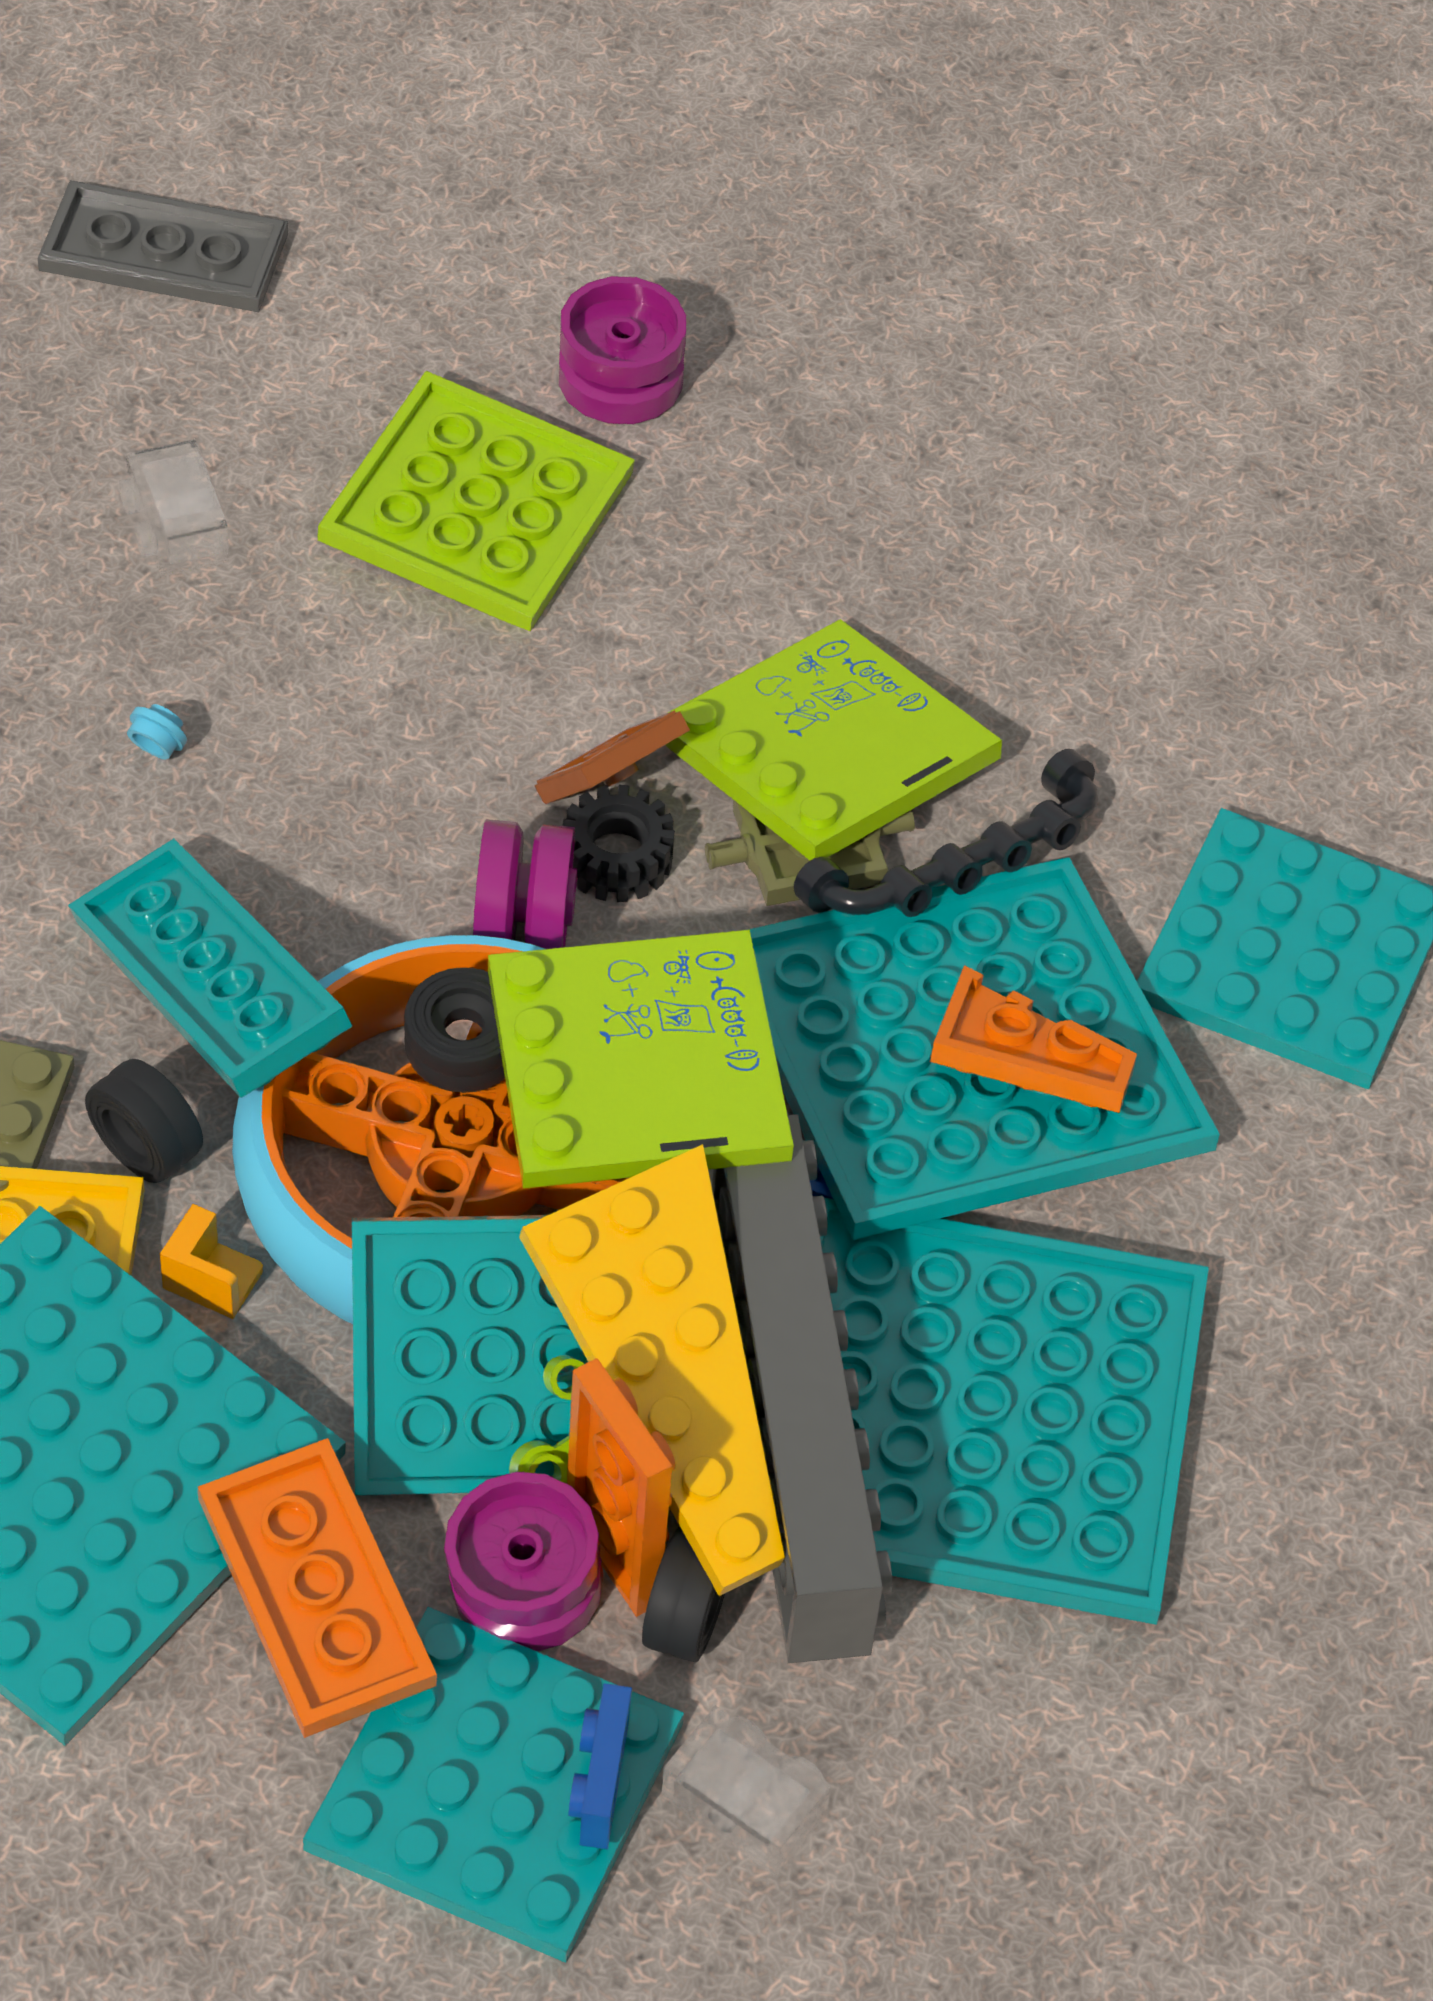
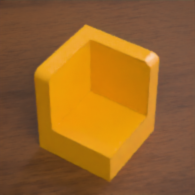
M195 1204L191 1205L160 1252L163 1289L231 1319H234L263 1273V1265L259 1260L218 1243L216 1213Z

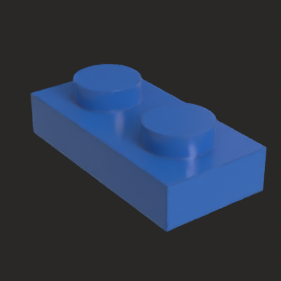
M604 1683L599 1710L588 1708L585 1710L579 1751L592 1753L588 1774L574 1773L568 1816L581 1818L579 1843L581 1846L607 1850L609 1847L630 1721L632 1687Z

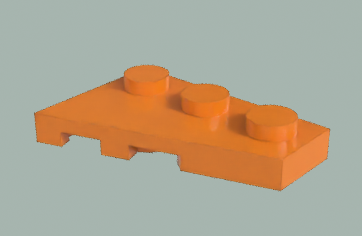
M964 965L934 1040L930 1062L951 1067L963 1073H973L1017 1085L1026 1090H1035L1080 1102L1089 1107H1098L1120 1113L1133 1075L1137 1053L1072 1020L1055 1023L1032 1011L1033 1000L1014 990L1005 997L983 986L984 975Z

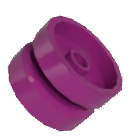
M611 276L588 282L572 293L561 310L559 387L567 402L583 415L608 424L640 423L654 419L671 408L683 389L686 346V313L678 299L659 284L638 277Z
M486 819L479 854L473 935L505 938L515 941L517 922L526 923L525 943L544 949L564 948L566 946L568 926L573 925L576 899L577 868H573L575 827L543 824L534 837L531 863H524V837L518 822Z
M512 1472L484 1481L461 1499L448 1520L444 1545L451 1591L459 1617L463 1621L500 1639L513 1641L537 1652L560 1646L584 1629L600 1604L603 1568L600 1557L599 1533L591 1508L574 1488L547 1474Z

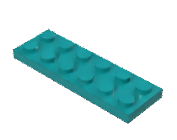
M174 838L68 905L78 925L240 1098H243L256 1088L270 1083L275 1076L310 1053L324 1048L332 1039L352 1027L344 1007Z

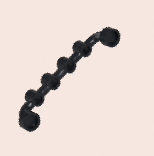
M1074 749L1061 750L1045 765L1041 776V783L1044 789L1063 803L1057 804L1054 800H1045L1033 809L1028 819L1012 826L1003 821L995 822L984 831L980 840L962 848L954 843L945 844L935 852L930 862L913 870L903 865L896 866L884 875L879 885L865 890L849 889L847 873L828 857L814 858L806 863L797 874L794 881V893L811 910L817 913L834 909L837 912L850 915H869L895 906L905 916L915 917L928 907L933 895L932 888L944 883L956 894L963 895L977 886L982 877L983 865L994 861L1006 872H1015L1027 863L1032 852L1031 844L1043 839L1055 850H1064L1071 846L1080 833V822L1093 813L1098 803L1097 788L1093 783L1095 776L1094 766Z

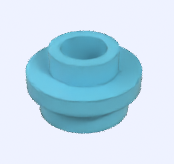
M152 704L149 709L135 707L129 717L132 723L127 731L129 739L143 751L160 759H169L173 751H181L187 743V737L181 730L183 726L182 720L163 706Z

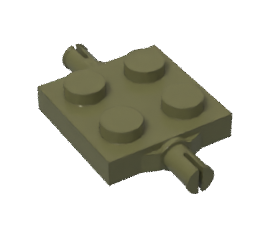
M733 801V813L740 830V838L711 844L706 843L705 856L709 869L745 862L748 868L756 875L766 906L800 900L794 893V881L801 868L810 860L736 801ZM911 810L828 857L847 873L849 889L854 890L881 883L884 875L888 872V867L879 846L880 836L914 831L913 812Z

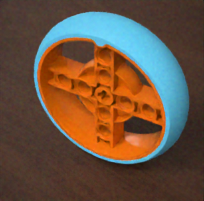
M449 935L398 943L357 958L318 981L344 1007L352 1027L332 1039L324 1048L310 1053L275 1076L270 1083L256 1088L243 1098H238L233 1125L232 1153L235 1176L246 1213L258 1238L278 1266L297 1287L316 1303L339 1318L353 1324L352 1238L336 1229L319 1215L294 1185L284 1161L283 1133L367 1156L381 1190L392 1204L397 1207L393 1217L520 1216L535 1203L561 1210L628 1179L621 1178L523 1189L505 1079L491 1088L477 1092H452L438 1088L425 1081L414 1070L410 1062L392 1075L336 1059L344 1052L369 1038L404 1026V1014L408 1000L416 987L428 977L452 968H476L488 972V955L543 950L544 948L505 938L478 935ZM472 1023L466 1040L473 1039L482 1032V1028L477 1023ZM342 1103V1104H345V1105H340V1106H339V1105H332V1104ZM403 1120V1121H409V1122L398 1123V1122H395V1121ZM440 1189H444V1190H450L451 1192L439 1193V1192H435V1191H436V1190H440Z

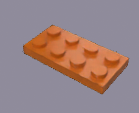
M596 1358L573 1370L567 1484L572 1486L590 1506L599 1533L602 1567L637 1617L646 1612L653 1583L665 1552V1544L669 1540L667 1521L669 1506L672 1505L670 1493L671 1476L676 1465L673 1453L664 1437L657 1431L649 1433L638 1417V1407L628 1385L619 1377L613 1380L599 1359Z
M328 1438L198 1486V1500L304 1738L437 1686V1673Z

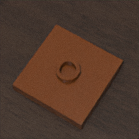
M671 711L627 728L537 780L538 784L534 786L545 804L592 788L602 781L605 786L608 785L610 787L636 773L639 769L635 762L690 731L680 711Z

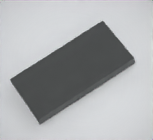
M70 180L39 253L38 268L42 272L259 313L288 236V221Z

